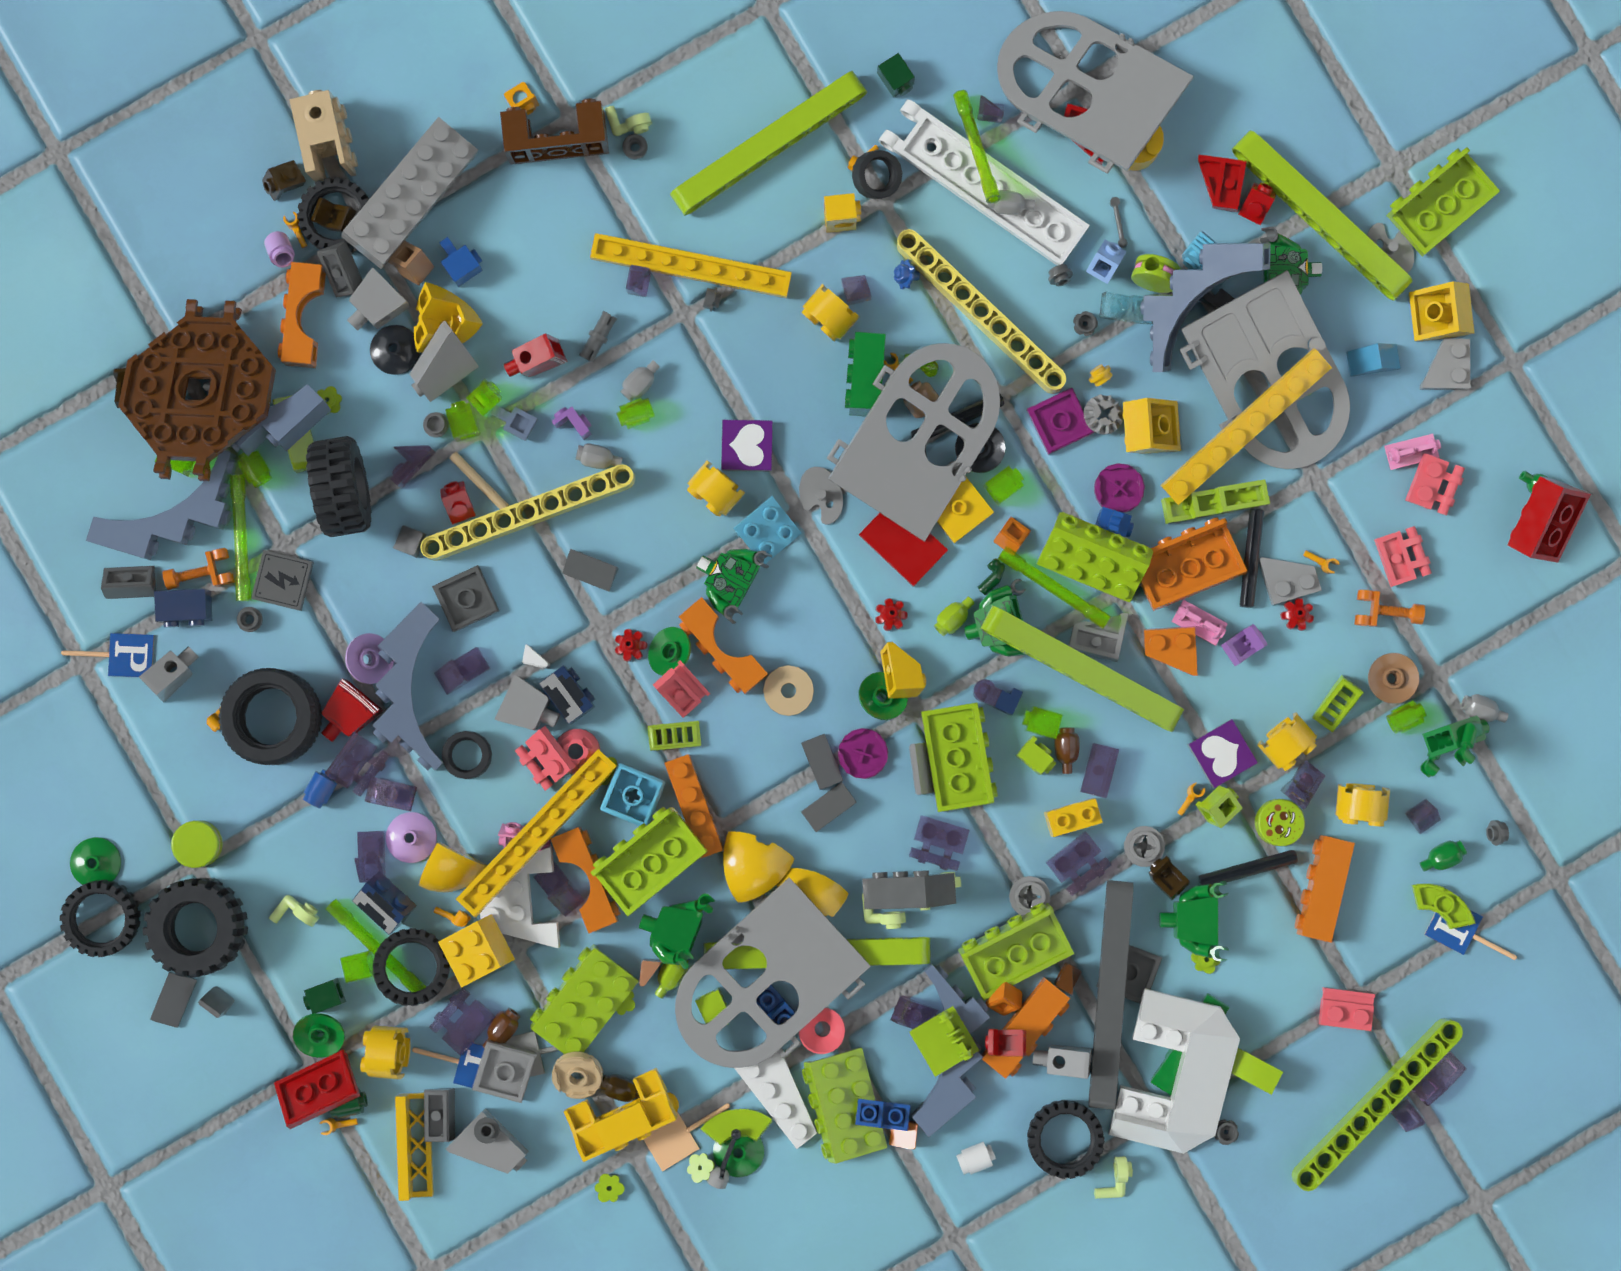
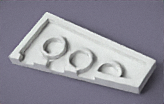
M778 1052L758 1064L734 1068L796 1149L817 1134L786 1060Z

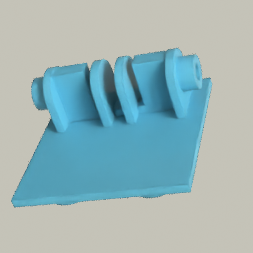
M773 496L768 498L733 528L750 550L757 552L765 551L771 554L772 558L802 534ZM767 556L763 563L766 564L772 558Z

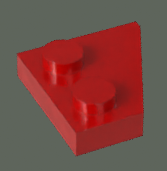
M1199 154L1198 162L1213 209L1238 212L1247 161Z

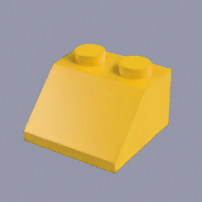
M1452 281L1409 292L1414 341L1456 338L1475 333L1468 283Z
M1143 398L1123 402L1126 452L1146 454L1181 451L1178 401Z

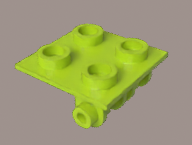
M954 1006L909 1031L935 1077L959 1062L972 1058L973 1054L980 1051Z

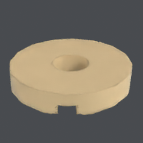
M787 665L778 667L769 674L765 680L763 692L765 701L773 711L780 715L792 716L807 709L812 701L814 689L812 680L805 671L799 667ZM793 684L796 688V694L792 698L784 697L781 693L783 685Z
M570 1052L562 1055L555 1062L552 1070V1082L559 1092L566 1093L567 1097L574 1099L587 1098L594 1095L596 1090L601 1087L603 1068L600 1062L592 1055L584 1052ZM578 1072L581 1073L584 1077L581 1079H576L572 1077L571 1074Z

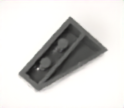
M929 870L913 871L914 875H908V871L893 872V876H888L887 872L872 873V878L862 879L864 910L929 908L956 904L954 873L929 874Z

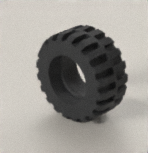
M349 436L312 442L307 448L306 467L313 509L321 531L329 537L365 532L371 526V499L363 458L356 440Z
M209 878L185 879L170 884L168 888H163L158 893L159 896L152 899L148 905L151 910L146 912L144 916V921H147V927L143 928V935H147L149 941L145 943L147 950L152 949L154 955L151 957L156 963L161 962L163 964L162 968L167 972L174 971L175 975L181 977H200L225 968L229 962L236 959L238 950L243 949L245 944L243 937L248 934V927L244 923V920L248 919L247 913L242 912L240 907L244 905L241 899H236L233 896L235 892L230 887L225 888L223 883L217 880L211 881ZM191 903H200L207 906L216 918V938L213 944L203 951L188 950L179 942L175 933L177 914L181 908Z

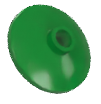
M667 627L657 633L648 651V660L652 670L663 676L671 668L677 667L679 665L677 662L680 660L686 665L691 653L689 636L677 627Z
M884 672L872 673L860 684L858 691L860 704L872 717L880 720H891L901 715L905 710L908 698L888 699ZM877 696L882 697L884 702L879 701Z
M99 837L88 838L80 842L73 850L70 858V869L74 878L81 885L96 880H108L111 882L116 879L120 872L121 856L117 847L109 840ZM92 858L97 862L94 868L89 865V861Z
M321 1013L302 1017L293 1029V1041L296 1047L304 1054L316 1058L329 1057L341 1049L345 1039L342 1025L335 1018Z
M740 1137L736 1140L725 1168L729 1176L745 1177L759 1168L764 1157L762 1139L759 1138L758 1141H755L749 1137ZM731 1139L727 1140L722 1146L716 1142L714 1143L713 1156L718 1167L722 1164ZM736 1148L743 1150L741 1157L734 1155L733 1151Z

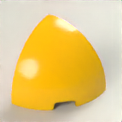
M425 282L416 306V310L420 312L419 322L417 326H414L416 350L420 353L424 352L440 324L446 321L462 344L476 334L483 323L477 313L457 295L440 286Z
M728 831L723 852L724 873L728 887L738 903L753 900L771 890L787 874L795 860L791 854L773 842L770 845L758 842L756 835Z
M437 843L423 870L419 886L434 892L446 893L468 887L487 867V864L468 854L462 855L442 843Z
M790 868L777 884L778 888L790 877L825 916L829 915L831 917L839 911L849 894L832 879L817 872L801 868Z

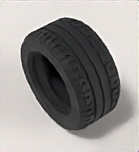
M277 668L255 669L237 678L225 692V696L222 698L223 701L220 704L221 708H219L220 730H222L221 734L224 736L225 742H227V745L231 747L233 752H236L235 754L255 764L281 765L298 759L313 746L312 744L315 743L316 737H318V733L321 730L320 725L322 726L321 704L314 689L300 676ZM276 688L282 690L291 698L296 708L297 719L293 731L285 740L274 745H266L252 737L246 726L245 715L248 704L255 695L266 689Z

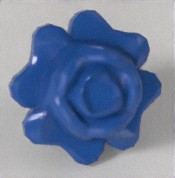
M910 259L902 260L894 269V280L899 284L900 289H909L911 282L918 281L920 278L919 271H915V266L912 265Z

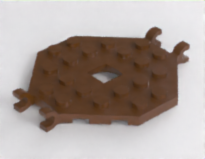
M187 299L185 316L176 322L178 325L167 334L163 332L148 344L150 347L137 356L135 354L127 360L118 407L156 453L157 460L153 472L159 473L160 479L170 480L172 473L170 462L171 460L196 461L192 473L198 475L199 481H210V461L268 417L276 370L236 323L241 316L242 310L241 308H236L237 303L235 301H225L224 316L219 318L202 317L204 308L198 306L196 299ZM189 378L211 379L209 393L205 399L185 400Z

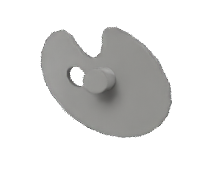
M1383 223L1374 224L1369 229L1367 236L1375 244H1377V240H1382L1383 247L1381 249L1402 269L1409 273L1414 264V250L1411 243L1400 231L1394 239H1389Z
M811 467L801 477L799 486L801 504L805 511L811 510L815 505L820 506L821 521L823 524L828 525L835 522L842 512V490L840 486L828 479L831 472L822 467ZM827 500L833 501L832 508L826 506Z

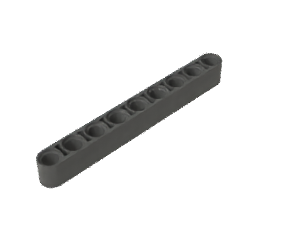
M1107 880L1089 1088L1088 1106L1090 1108L1115 1110L1133 902V882Z

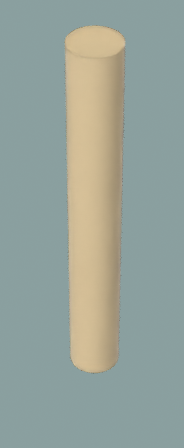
M457 452L450 456L449 459L499 509L509 506Z

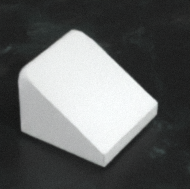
M525 645L523 664L546 669L550 668L551 664L529 645Z

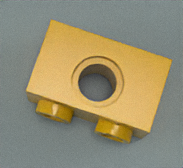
M854 193L824 196L826 233L856 230L857 222H861L860 200L855 201Z
M1096 798L1044 812L1051 837L1103 823Z

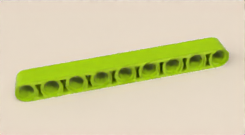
M853 71L844 74L680 184L670 193V196L684 216L691 214L861 100L867 94V90Z
M1251 130L1248 131L1232 148V152L1238 160L1247 161L1246 167L1263 183L1271 186L1274 189L1273 192L1387 298L1395 301L1412 283V278L1404 269L1257 133Z
M991 607L980 628L989 635L1169 732L1174 731L1184 711L1180 706L998 607Z
M930 937L847 939L870 966L931 963ZM717 942L703 943V955ZM743 945L733 949L723 959L722 965L725 969L766 968L767 960L759 949Z
M1447 1018L1436 1021L1294 1167L1291 1175L1293 1182L1304 1191L1316 1189L1460 1041L1463 1035L1461 1025ZM1451 1024L1453 1032L1449 1037H1445L1443 1029L1446 1025ZM1433 1042L1435 1051L1432 1055L1427 1056L1425 1052L1426 1046ZM1416 1061L1418 1066L1416 1072L1409 1074L1407 1069L1409 1063ZM1398 1079L1400 1083L1399 1089L1391 1092L1390 1083ZM1381 1098L1382 1106L1378 1110H1373V1100ZM1359 1116H1363V1126L1356 1129L1354 1127V1120ZM1343 1134L1346 1135L1345 1145L1337 1147V1137ZM1323 1153H1328V1162L1325 1165H1319V1156ZM1308 1171L1311 1173V1179L1303 1184L1300 1182V1176Z

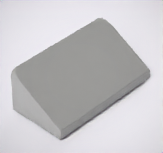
M926 743L910 744L909 751L915 794L933 793L934 787Z

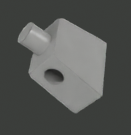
M372 268L349 299L357 311L347 321L357 331L367 321L376 329H379L407 310L410 305Z
M189 646L178 656L169 651L139 678L164 703L192 676L193 673L188 667L199 657ZM177 667L175 672L170 673L172 668Z
M515 675L495 720L537 731L541 722L554 728L560 714L548 709L551 700L546 694Z
M1050 1045L1048 1051L1034 1050L1033 1065L1047 1067V1074L1088 1079L1090 1075L1092 1048ZM1056 1056H1062L1065 1059V1064H1058Z

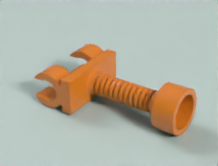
M220 548L205 552L208 562L207 567L204 566L182 572H175L174 569L164 570L162 574L167 590L179 588L181 581L196 579L206 575H211L212 584L215 587L234 583L233 573L228 572L218 575L215 561L228 559V550Z
M1358 590L1357 600L1371 601L1370 616L1355 615L1354 625L1375 627L1377 626L1379 614L1403 618L1408 617L1412 624H1423L1425 605L1413 604L1409 609L1379 605L1380 591Z

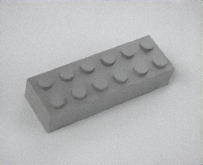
M438 117L346 226L341 237L382 269L400 245L410 236L474 159L478 149Z

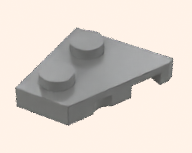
M1445 338L1442 340L1437 354L1432 360L1424 380L1420 384V390H1469L1471 388L1470 339Z
M1264 557L1259 558V566L1271 605L1322 591L1314 566Z
M1121 613L1118 616L1109 618H1098L1090 622L1075 623L1068 646L1083 654L1117 662L1128 613Z

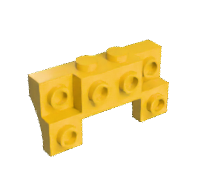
M657 1067L633 1078L640 1098L596 1117L588 1099L564 1110V1115L572 1131L576 1148L583 1162L612 1149L619 1151L627 1147L629 1141L636 1138L638 1141L649 1137L652 1134L651 1131L677 1119V1113L667 1095L668 1090Z

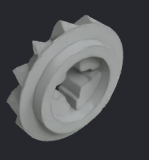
M1100 394L1087 402L1084 408L1086 424L1092 431L1098 434L1113 433L1123 422V410L1119 406V401H1115L1111 395L1105 396ZM1100 408L1103 411L1110 409L1107 415L1109 420L1106 417L1100 420L1097 419L1101 414Z
M1148 826L1134 828L1127 834L1124 841L1125 855L1130 862L1141 867L1151 866L1157 859L1162 858L1165 850L1161 834L1156 829ZM1146 835L1147 844L1153 846L1154 849L1145 850L1142 858L1141 849L1134 846V844L1142 843Z
M1027 876L1018 879L1012 885L1009 899L1012 908L1023 916L1031 912L1030 909L1039 903H1044V905L1049 903L1050 892L1047 885L1041 879ZM1029 885L1032 893L1040 896V898L1031 901L1030 908H1028L1026 899L1019 898V895L1027 894Z

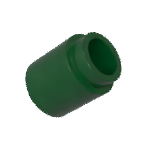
M358 1088L360 1097L330 1110L331 1117L343 1118L364 1113V1107L368 1106L366 1093L361 1092Z

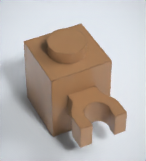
M407 241L400 245L388 261V263L394 265L402 277L417 285H420L434 268V265L425 253Z

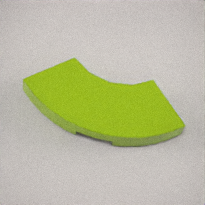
M1433 884L1411 885L1417 910L1436 912L1445 920L1449 929L1476 924L1468 906L1453 892Z
M733 1109L714 1116L700 1129L722 1146L727 1140L732 1139L731 1132L734 1129L741 1131V1137H749L758 1141L773 1120L754 1110Z

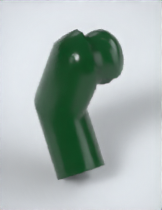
M994 558L987 565L992 573L978 586V589L985 596L1001 582L1005 571L1004 563L1001 564L997 558Z

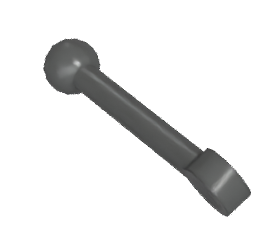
M1112 197L1110 206L1114 209L1119 235L1118 245L1121 248H1125L1128 242L1124 239L1118 206L1120 199Z

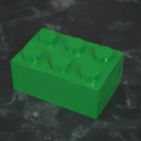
M855 332V339L849 340L848 358L853 359V364H848L846 383L851 384V389H846L845 408H849V415L866 417L882 392L872 384L884 366L886 334Z

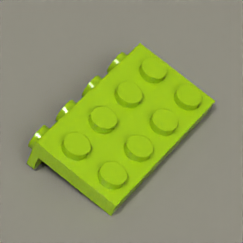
M1468 147L1462 151L1457 148L1446 158L1449 161L1446 165L1442 167L1438 164L1428 173L1430 178L1423 183L1419 180L1409 189L1411 194L1404 199L1400 196L1390 205L1392 210L1386 216L1422 257L1500 192L1496 185L1469 156L1468 152L1470 149Z
M1060 512L1038 558L1037 565L1130 603L1150 565L1153 550L1119 534L1076 518L1073 515Z
M976 702L922 711L921 715L937 812L994 803V798L998 797L996 783H991L990 773L994 772L992 758L986 755L985 747H989L987 732H982L981 722H985L983 707H978Z
M665 807L659 809L652 815L654 820L647 826L645 823L641 824L632 832L634 837L628 842L625 839L612 848L615 852L611 856L606 858L604 855L593 864L595 869L590 873L593 877L596 876L627 917L708 852L674 807H670L667 810Z
M1039 903L1030 909L1031 912L1023 916L1016 915L1011 917L1007 921L1008 924L1000 928L998 926L992 927L985 931V935L977 940L971 938L962 943V947L958 951L983 1000L990 998L1004 982H1008L1013 986L1074 954L1049 903L1045 905L1044 903Z
M594 944L590 948L586 946L577 958L580 960L574 969L570 967L562 977L564 982L558 989L554 987L546 997L547 1004L543 1009L537 1008L530 1018L532 1021L531 1030L563 1054L584 1052L639 982L635 976L600 951Z
M859 1047L818 1060L804 1062L802 1075L805 1083L809 1084L811 1094L808 1095L810 1106L816 1112L815 1127L822 1136L823 1144H821V1150L824 1158L828 1159L830 1163L837 1164L888 1148L883 1128L855 1125L858 1099L875 1100L863 1049Z

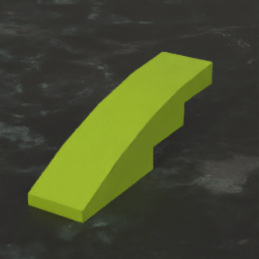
M1263 479L1193 492L1179 505L1171 497L1161 499L1165 523L1170 524L1269 505L1270 500L1266 480Z

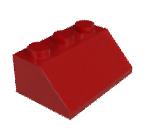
M1540 476L1533 485L1532 494L1521 511V517L1516 527L1512 530L1507 545L1530 558L1558 563L1591 494L1558 480Z

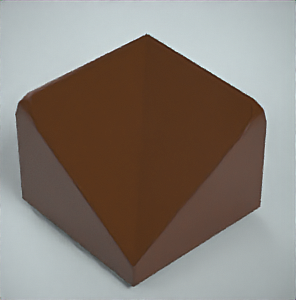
M1067 962L1064 963L1054 981V985L1073 995V988L1081 975V970Z

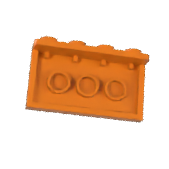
M1218 517L1210 519L1204 523V527L1195 529V527L1188 528L1181 532V536L1174 539L1171 536L1160 540L1157 546L1151 548L1153 555L1141 581V586L1153 611L1247 573L1245 564L1227 528L1228 522L1226 518L1221 520Z

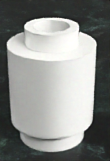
M984 1141L961 1150L962 1153L956 1155L963 1175L967 1173L972 1175L992 1167V1161L996 1159L991 1145L985 1146Z

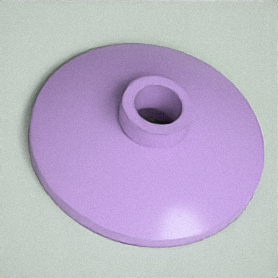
M366 633L357 636L350 642L346 650L345 660L348 671L356 680L365 684L378 683L393 667L394 663L391 661L388 664L378 654L381 651L378 645L384 638L377 634ZM364 655H366L369 658V662L367 664L364 663Z
M408 812L397 816L390 823L386 832V844L390 853L396 859L406 863H416L426 859L432 853L437 842V833L433 823L426 816L416 812ZM408 833L414 835V840L411 843L405 839Z

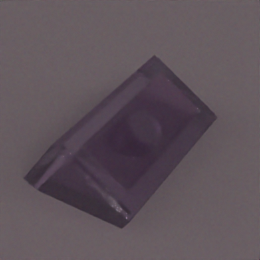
M1096 743L1092 744L1080 792L1107 798L1119 749Z

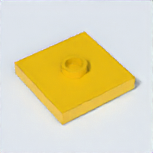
M966 477V480L961 482L937 523L951 541L956 543L991 516L994 511Z

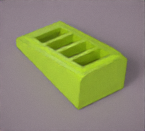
M1341 675L1312 718L1333 733L1362 696L1363 690ZM1343 686L1352 692L1351 696L1341 691ZM1336 695L1347 701L1345 705L1335 699ZM1329 704L1335 705L1340 709V712L1337 713L1328 707ZM1324 711L1335 718L1334 721L1331 722L1322 713Z
M699 721L648 725L650 751L701 746ZM687 727H692L693 742H688ZM677 728H682L683 743H678ZM666 729H671L673 744H668ZM656 730H661L662 745L657 743Z

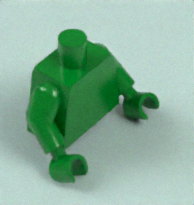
M1476 715L1423 733L1429 758L1421 764L1420 770L1428 778L1435 776L1440 768L1434 761L1439 760L1441 754L1456 749L1459 750L1456 751L1454 757L1462 766H1465L1466 762L1472 764L1475 756L1469 750L1473 749L1475 743L1486 740V734L1490 731L1488 722L1484 719L1480 720Z
M1221 881L1214 885H1198L1181 894L1179 901L1173 903V912L1159 913L1160 928H1173L1174 938L1179 939L1180 945L1195 955L1208 958L1213 957L1214 960L1221 962L1227 961V959H1222L1219 956L1220 950L1229 951L1228 947L1218 946V898L1229 894H1222L1219 891V886L1226 885L1227 883Z
M702 894L698 900L674 904L669 907L663 906L658 918L643 914L639 929L651 932L649 946L663 964L681 965L683 969L689 967L687 961L688 959H694L691 951L703 921V913L701 912L704 910L706 913H712L713 908L708 903L715 900L709 894Z

